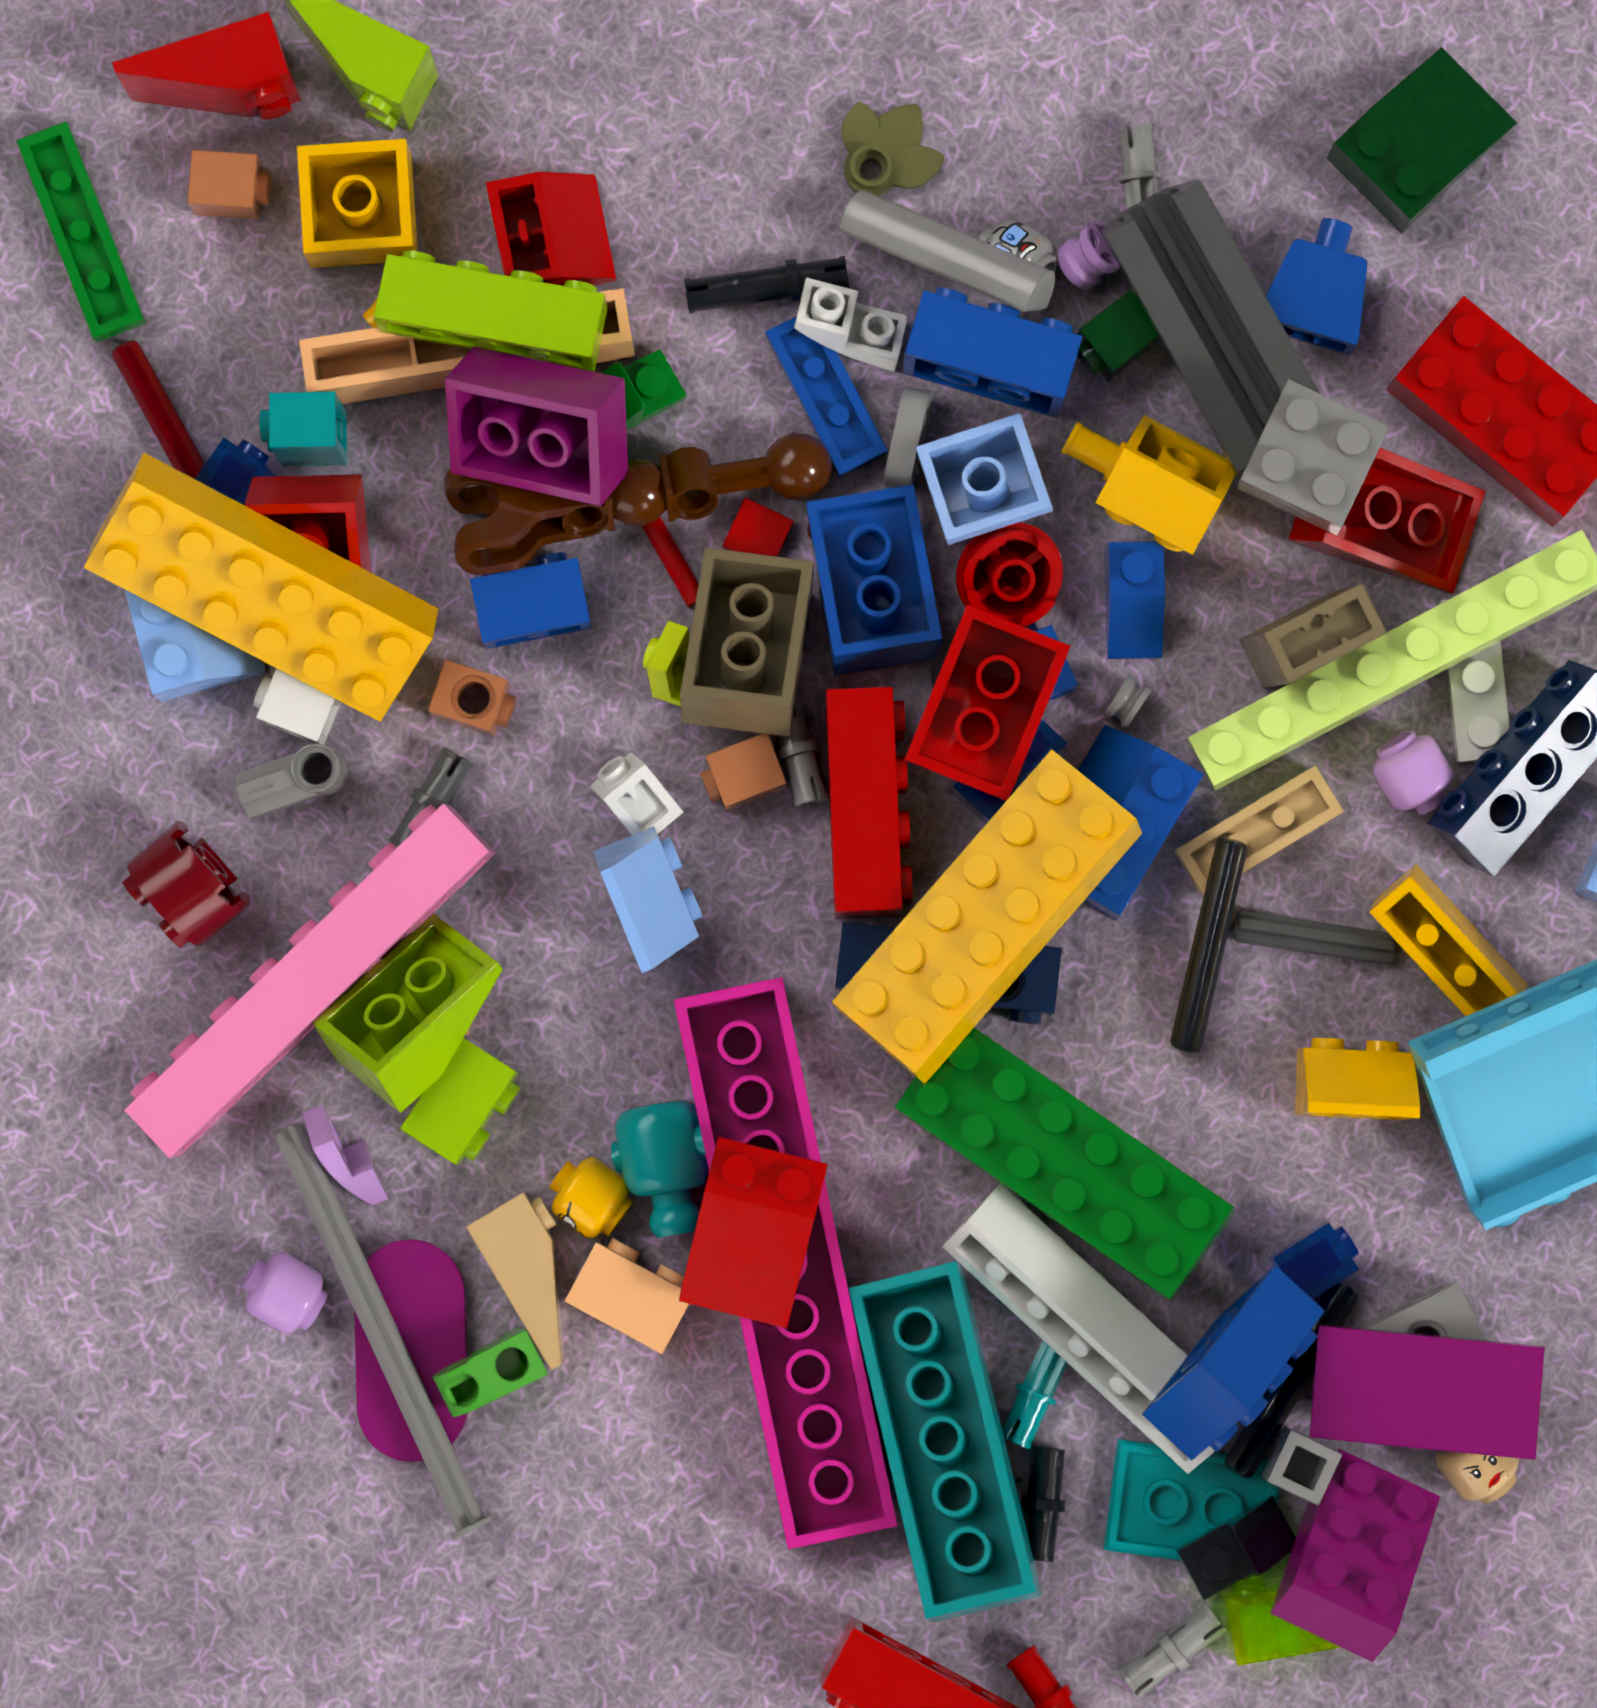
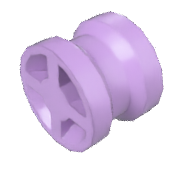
M1098 221L1091 222L1085 226L1080 232L1079 239H1068L1057 250V259L1064 275L1072 284L1083 290H1090L1099 285L1103 280L1104 273L1111 274L1120 269L1117 260L1101 233L1107 225Z

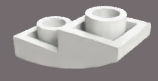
M806 278L794 328L810 339L840 354L879 368L895 371L907 315L856 303L859 291Z

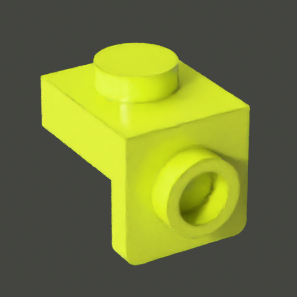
M669 620L660 638L654 637L649 642L643 658V667L647 669L652 697L681 707L680 691L690 634L688 627Z

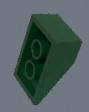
M1441 47L1375 103L1337 139L1327 159L1402 234L1504 137L1517 122Z

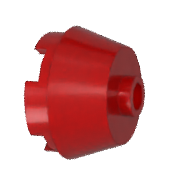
M1022 522L975 536L964 548L956 569L957 591L965 607L969 604L1023 627L1040 620L1051 610L1056 602L1055 599L1060 591L1063 579L1061 555L1053 540L1039 528Z

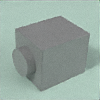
M1284 1425L1261 1476L1267 1482L1319 1506L1342 1454Z

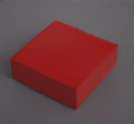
M745 498L724 540L722 549L778 557L794 525V520Z

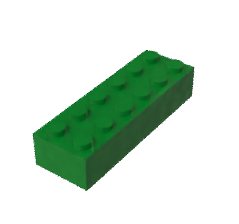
M976 1028L971 1030L925 1085L915 1077L895 1105V1108L904 1117L1170 1303L1177 1297L1235 1213L1234 1206Z

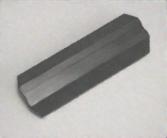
M1195 179L1162 189L1146 200L1122 211L1101 233L1240 481L1288 379L1317 393L1320 392L1204 185Z

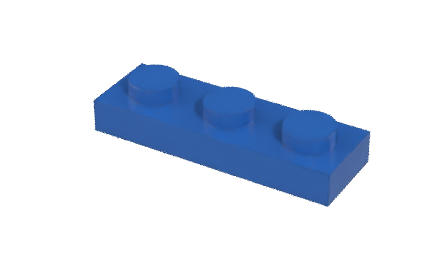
M797 316L765 331V336L818 439L822 441L829 452L832 466L840 479L887 455L888 450L838 353L796 330L794 326Z

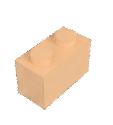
M615 1238L611 1239L608 1246L596 1242L564 1302L663 1354L689 1306L688 1303L678 1301L684 1275L663 1264H660L656 1273L637 1263L641 1255L639 1251Z

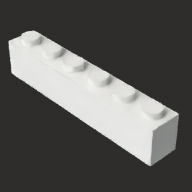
M1000 1183L971 1212L942 1247L1189 1474L1215 1451L1209 1446L1191 1461L1142 1415L1185 1359L1187 1353L1173 1343L1143 1312L1135 1308L1100 1273L1095 1271L1070 1248L1059 1235L1055 1234L1019 1198L1015 1197Z

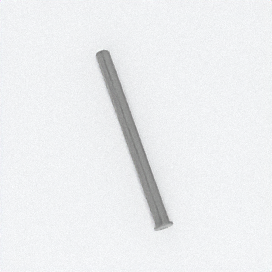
M297 1123L280 1130L276 1134L275 1139L456 1529L455 1532L451 1533L452 1539L465 1535L493 1521L491 1515L484 1517L326 1172L312 1149L305 1127Z

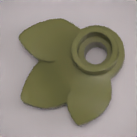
M858 101L847 113L841 128V138L849 153L844 164V176L847 184L854 192L866 190L880 196L886 193L892 186L915 189L931 180L940 170L944 162V155L935 149L920 146L923 123L919 105L900 106L878 118L872 109ZM866 162H875L880 166L881 173L877 178L867 179L861 174L860 169L862 165Z

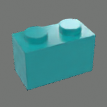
M335 391L269 393V409L260 410V437L262 442H267L268 451L274 453L283 467L347 465V411Z

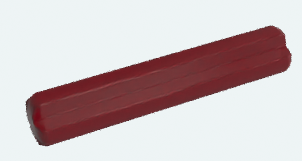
M135 340L119 345L112 351V357L173 468L204 483L210 478V471L141 346Z

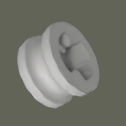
M1130 674L1103 714L1107 719L1117 717L1121 722L1120 727L1124 730L1128 728L1152 690L1147 685L1144 688L1137 687L1134 683L1135 678Z

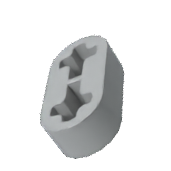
M905 387L902 393L886 464L885 486L894 488L914 484V489L916 487L921 469L916 447L926 444L934 406L933 391Z

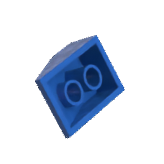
M914 484L806 502L833 675L837 676L934 660L939 648L942 646L943 638Z

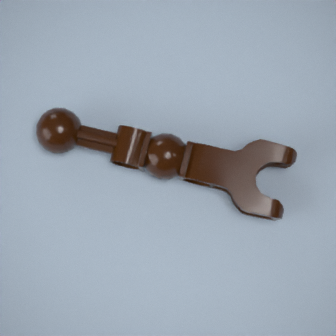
M795 432L778 438L768 448L765 457L711 465L709 455L704 450L696 447H684L668 455L659 453V465L647 459L629 458L625 477L601 506L453 474L450 468L444 478V490L453 509L461 514L490 515L484 519L466 524L458 531L454 543L455 559L458 565L469 574L483 575L519 569L532 559L536 551L544 545L594 536L608 529V532L615 531L614 519L626 525L642 527L658 520L665 511H667L669 522L676 521V518L684 520L705 518L718 507L719 494L771 487L774 493L788 500L805 501L818 495L828 484L832 472V460L822 441L808 434Z

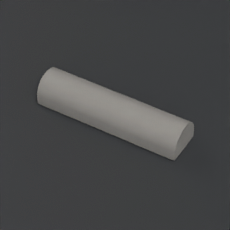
M861 190L854 195L844 212L839 229L844 234L1023 312L1046 309L1054 289L1055 274L1053 271L866 190Z

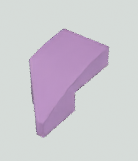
M323 1105L303 1112L312 1149L330 1175L353 1195L371 1205L387 1200L388 1197L373 1167L365 1140L344 1148Z

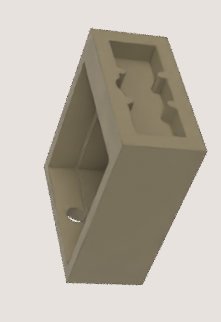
M1363 583L1332 591L1238 640L1262 687L1266 688L1289 684L1387 634Z

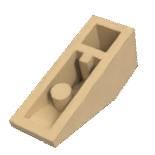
M523 1192L471 1223L466 1228L550 1370H553L564 1363L555 1240L549 1231L557 1223L541 1197L531 1201L528 1194Z

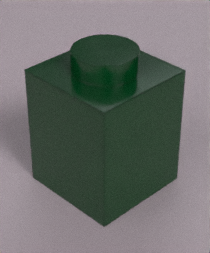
M1130 290L1079 328L1077 334L1082 335V340L1077 356L1091 374L1096 375L1101 371L1105 378L1110 381L1159 344L1161 339L1138 298Z

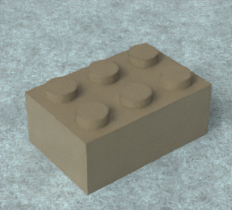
M705 548L680 691L681 723L785 737L791 736L813 597L814 561Z

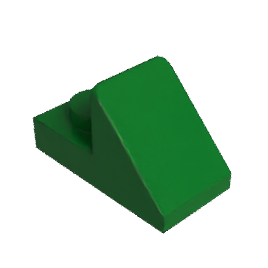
M661 349L625 367L618 361L601 372V374L625 378L626 430L684 401L687 396Z

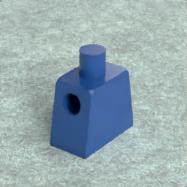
M1323 218L1315 243L1302 239L1293 240L1266 294V298L1288 337L1351 355L1357 346L1360 335L1368 263L1363 257L1346 253L1353 227L1337 219Z

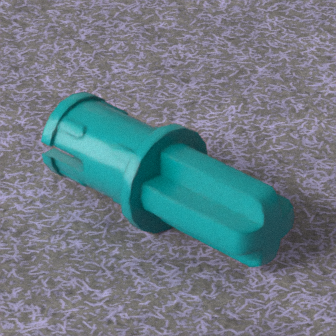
M1043 1340L1023 1384L1017 1382L1015 1388L1019 1389V1392L1002 1428L1005 1439L1012 1440V1442L1030 1450L1049 1405L1055 1406L1057 1403L1053 1396L1068 1365Z

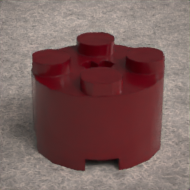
M177 820L128 863L127 869L130 875L122 883L128 893L140 905L146 906L150 902L155 910L164 918L159 923V926L174 944L182 948L185 944L191 942L195 946L201 947L250 904V897L245 892L238 895L235 894L229 886L238 880L235 874L203 838L193 845L183 836L189 831L188 826L184 822Z

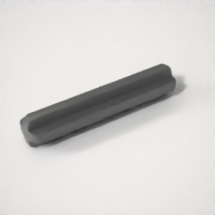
M1249 911L1238 912L1234 924V940L1238 943L1384 965L1391 964L1396 953L1397 943L1388 932Z

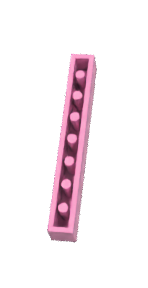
M443 803L436 809L430 804L409 823L408 828L413 833L398 847L391 842L380 850L368 863V866L373 871L358 886L353 881H350L329 900L328 904L333 910L318 924L314 919H310L301 926L289 939L293 948L279 962L274 957H271L250 976L249 980L254 986L239 1000L232 995L222 1002L209 1016L214 1024L200 1038L192 1033L170 1053V1057L175 1062L160 1076L155 1071L151 1072L132 1089L130 1094L135 1100L124 1111L168 1158L180 1157L315 1028L312 1024L315 1019L424 923L496 854L452 806Z

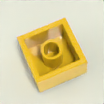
M406 139L297 146L303 254L311 268L385 263L387 254L402 256L403 251H418L412 154Z

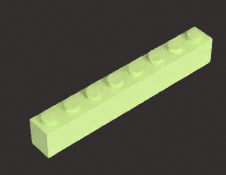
M1580 530L1388 631L1387 634L1188 737L1189 745L1213 790L1216 791L1596 591L1597 555L1583 530Z

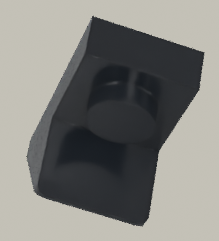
M1270 1496L1175 1550L1202 1599L1206 1600L1251 1574L1259 1576L1291 1553L1296 1537L1273 1496Z

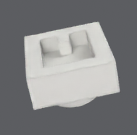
M629 753L625 757L618 756L606 763L598 772V779L590 786L630 835L653 826L658 834L683 813L682 809L649 768L633 753Z

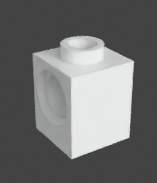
M276 668L272 679L268 677L263 678L257 690L253 707L259 709L256 718L261 723L313 744L324 745L341 701Z

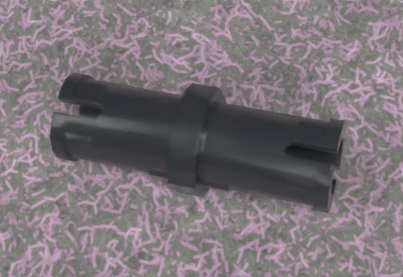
M1033 1446L1028 1495H1022L1021 1507L1026 1508L1025 1527L1033 1560L1054 1561L1059 1512H1065L1066 1500L1061 1499L1064 1449Z

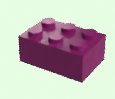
M473 347L445 377L451 473L601 506L625 477L628 470L625 378L479 347Z
M1338 1449L1337 1451L1342 1454V1457L1319 1506L1308 1502L1270 1614L1373 1662L1398 1631L1441 1496L1344 1450Z

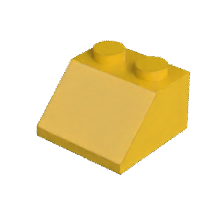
M1311 1038V1048L1303 1047L1297 1049L1295 1115L1389 1120L1420 1118L1418 1082L1412 1054L1409 1052H1399V1042L1368 1040L1366 1041V1050L1344 1049V1039Z

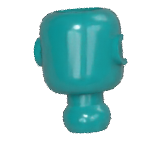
M676 1100L631 1108L622 1112L615 1125L616 1140L611 1145V1158L617 1172L622 1173L625 1185L632 1194L640 1197L651 1196L653 1211L649 1217V1225L652 1233L656 1238L695 1232L700 1210L692 1202L690 1189L703 1185L709 1175L696 1105L689 1100Z

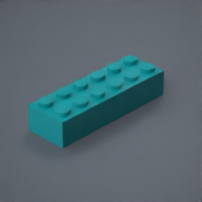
M957 1261L848 1288L925 1618L934 1623L1042 1596L963 1269Z

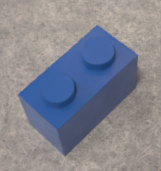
M564 552L551 553L536 557L534 559L535 566L483 574L481 577L471 578L470 583L477 619L485 649L592 629L578 558L567 559Z

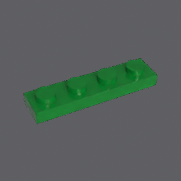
M62 122L16 140L94 341L98 343L147 324L68 122Z

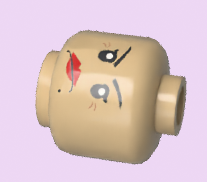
M1438 1450L1435 1462L1440 1472L1462 1499L1469 1501L1480 1500L1482 1503H1489L1506 1494L1516 1483L1517 1476L1515 1472L1519 1464V1458Z

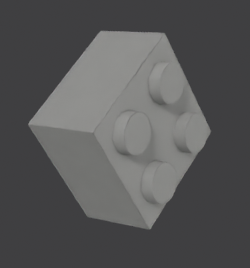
M1288 379L1242 474L1237 489L1332 534L1338 535L1390 426Z

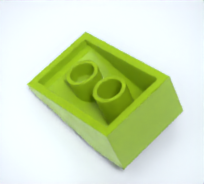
M284 0L290 16L360 107L366 110L364 117L374 125L390 132L394 131L396 125L410 131L438 77L430 46L335 0Z
M432 914L315 1019L312 1024L338 1063L399 1113H402L442 1076L503 969L496 960L438 916Z

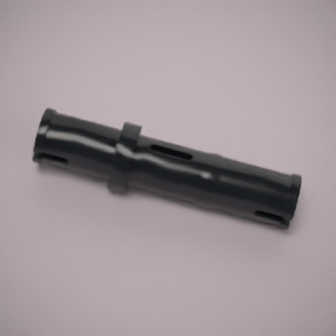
M845 256L797 264L796 259L785 260V266L696 279L686 278L684 282L687 291L686 298L689 314L696 311L791 298V303L800 302L806 278L849 288Z

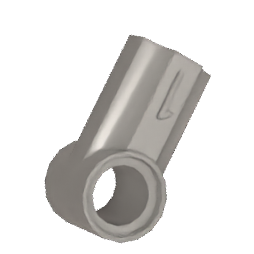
M318 743L308 744L299 749L297 753L234 774L235 787L248 818L252 820L318 796H330L339 792L347 782L349 770L346 760L336 750ZM327 756L332 763L331 776L324 783L314 785L308 776L309 765L317 757Z

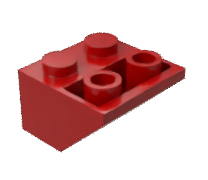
M534 172L485 182L504 275L510 276L511 271L514 270L527 271L541 276L544 283L564 286L565 281L568 280L582 281L591 285L617 281L595 174Z

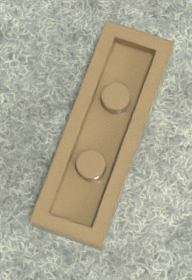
M1315 765L1177 848L1174 853L1203 898L1215 844L1219 838L1235 839L1247 845L1248 850L1243 874L1339 816L1344 811Z

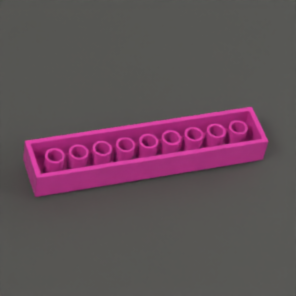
M779 977L674 999L709 1171L718 1137L821 1162L783 978ZM824 1179L788 1327L783 1328L740 1317L788 1549L898 1526Z

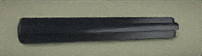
M1219 838L1215 844L1170 1039L1171 1045L1182 1051L1199 1052L1202 1049L1248 850L1247 845L1239 840Z
M1341 1282L1331 1283L1318 1304L1324 1310V1313L1311 1330L1318 1335L1319 1324L1343 1326L1358 1300V1294ZM1317 1338L1298 1359L1289 1358L1287 1363L1293 1370L1285 1381L1272 1393L1265 1392L1263 1397L1268 1401L1267 1406L1252 1423L1244 1427L1225 1459L1224 1465L1231 1472L1245 1479H1249L1254 1475L1315 1372Z

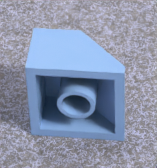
M1020 413L916 447L937 517L948 545L1053 511Z
M125 590L151 693L161 702L266 673L262 660Z
M653 826L593 851L599 871L641 973L653 969L699 937L693 921L703 916L691 887L680 891L673 871L682 868V864L671 837L660 841Z

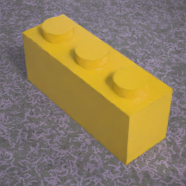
M1414 864L1375 899L1369 913L1465 1016L1527 989L1528 983L1417 864Z

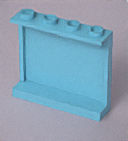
M1597 959L1407 1042L1469 1211L1485 1230L1510 1225L1517 1221L1524 1213L1543 1205L1560 1203L1566 1200L1572 1192L1597 1183Z

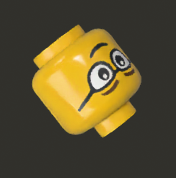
M594 1156L583 1159L577 1167L570 1161H567L549 1186L550 1189L557 1193L552 1202V1213L588 1239L595 1238L600 1233L609 1237L634 1202L627 1197L630 1191L625 1185L623 1176Z

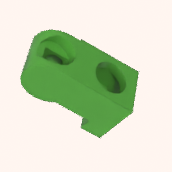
M516 1327L498 1336L499 1339L473 1351L472 1355L445 1367L433 1375V1379L452 1417L471 1412L548 1375L526 1329Z

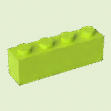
M407 250L403 251L402 256L387 254L374 319L379 332L469 349L479 347L595 372L607 314L605 294L598 293L597 287L586 282L568 280L565 281L564 286L544 283L541 276L527 271L514 270L511 271L510 276L489 273L487 266L477 262L460 260L457 261L456 266L435 263V258L429 254Z

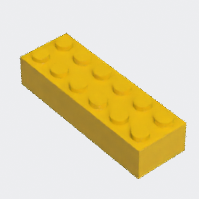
M144 452L95 536L84 568L379 722L382 721L432 641L439 608Z
M1051 749L841 990L832 1003L848 1020L925 1085L1141 836L1142 831L1137 818Z

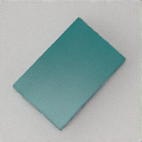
M1117 1439L1103 1550L1181 1560L1175 1550L1176 1548L1270 1496H1273L1278 1503L1279 1487L1267 1482L1261 1476L1268 1459L1263 1458L1254 1475L1249 1479H1245L1231 1472L1224 1465L1228 1453L1214 1452L1187 1474L1156 1444Z

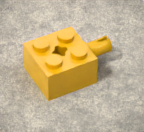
M1146 415L1142 417L1127 443L1123 441L1121 445L1112 442L1084 427L1082 423L1077 422L1061 451L1062 454H1067L1104 474L1102 480L1106 483L1095 503L1104 507L1106 514L1110 518L1124 525L1132 526L1135 524L1154 534V539L1160 545L1169 550L1177 552L1184 550L1192 555L1236 475L1227 458Z

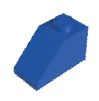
M1157 541L1109 542L1104 551L1107 659L1162 658L1165 610L1164 547Z

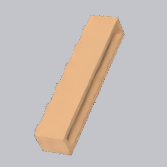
M624 288L598 292L605 294L607 314L597 363L634 358L635 353ZM378 327L299 340L306 392L335 391L342 404L445 388V377L471 350L464 347L379 332Z

